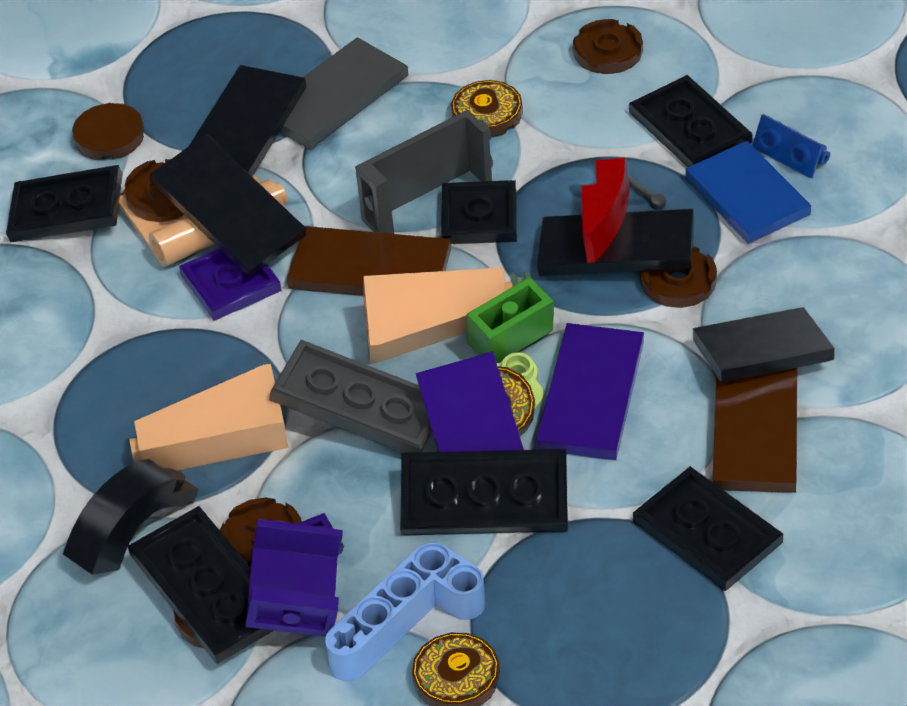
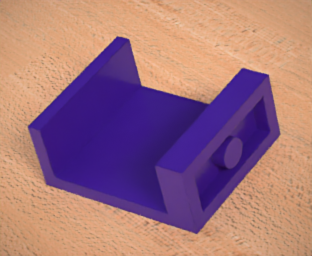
M258 519L252 548L245 627L326 637L327 633L335 625L338 613L339 597H335L337 558L343 530Z

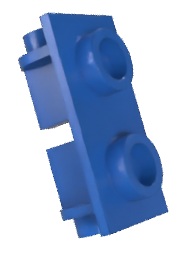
M765 114L761 115L752 144L756 150L809 178H813L816 166L819 163L825 165L828 162L830 152L827 151L826 145L803 135Z

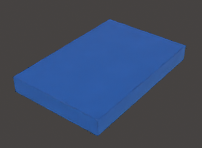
M748 141L686 168L685 178L748 244L811 215V204Z

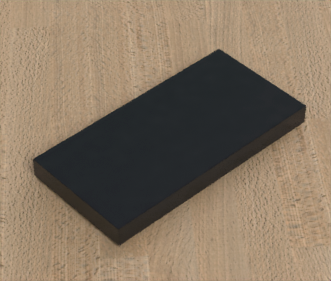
M240 65L190 145L205 134H208L253 177L306 89L305 78Z
M205 134L150 174V182L249 278L306 236L307 228L208 134Z
M694 210L626 212L617 235L595 263H587L582 215L543 217L537 262L539 276L690 269L692 268Z
M566 449L401 453V535L568 531Z
M200 506L128 545L130 556L216 664L275 631L245 627L251 567Z

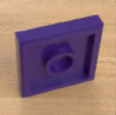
M216 249L179 266L182 278L213 321L282 291L279 279L268 265L249 278L220 249Z

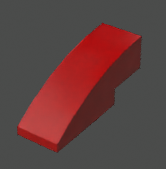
M626 157L596 160V184L581 185L583 238L587 263H595L607 250L625 218L629 203Z

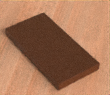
M305 226L307 228L306 236L299 240L287 277L288 288L363 295L364 276L446 271L451 252V239Z
M797 368L727 382H721L716 375L713 483L721 489L796 493Z

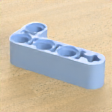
M430 542L418 547L327 633L325 644L331 673L335 678L342 681L358 679L436 605L460 620H470L481 615L486 604L482 571L440 543Z

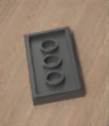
M355 38L303 77L306 81V89L280 132L309 150L407 77L409 75L408 66L362 39Z
M300 340L270 392V401L403 453L422 452L432 434L418 384L304 340Z

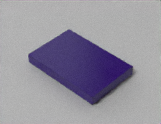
M493 351L415 373L438 452L524 450Z

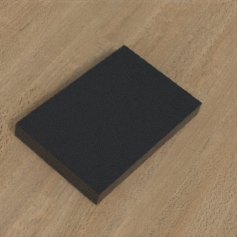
M689 75L679 78L629 103V113L687 167L745 141H748L750 144L752 143V132Z
M119 165L14 182L6 231L10 243L117 225L123 176Z
M804 307L693 328V341L721 382L834 360L835 348Z
M691 466L633 512V522L724 591L732 587L783 543V533Z

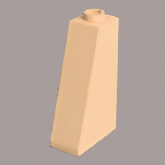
M504 267L364 276L363 300L369 363H378L467 333L466 314L513 287L512 282H505Z
M271 363L257 367L134 421L137 437L129 439L134 463L150 459L162 468L178 471L288 448L281 406L269 400L271 389L275 384Z

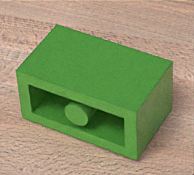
M528 277L466 314L467 343L478 355L493 351L496 362L500 363L507 355L520 351L553 331L554 301L531 277Z

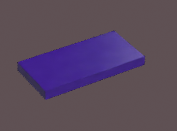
M572 323L566 324L536 438V450L566 449V454L617 460L644 345V332Z

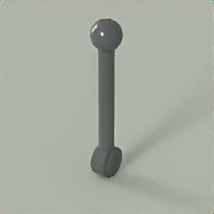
M628 175L629 185L648 198L653 209L662 210L665 208V196L653 194Z

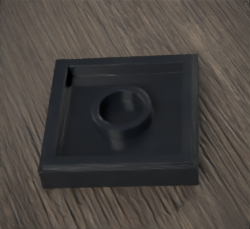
M516 180L442 183L441 238L451 239V244L517 242Z

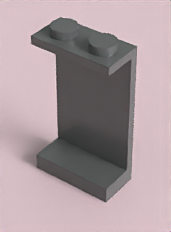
M466 110L355 166L362 221L373 232L394 234L392 211L438 188L442 183H447L469 171L480 181H492L491 167H493V159L490 155L489 141L492 136L488 125L483 120L479 121L469 110Z

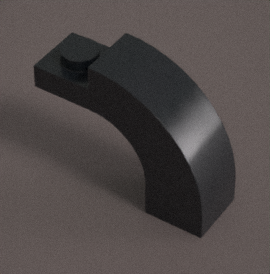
M150 459L135 462L112 476L88 501L71 530L63 555L92 575L119 570L127 547L140 525L160 509L193 504L198 488L185 481L184 474L177 470L162 468Z

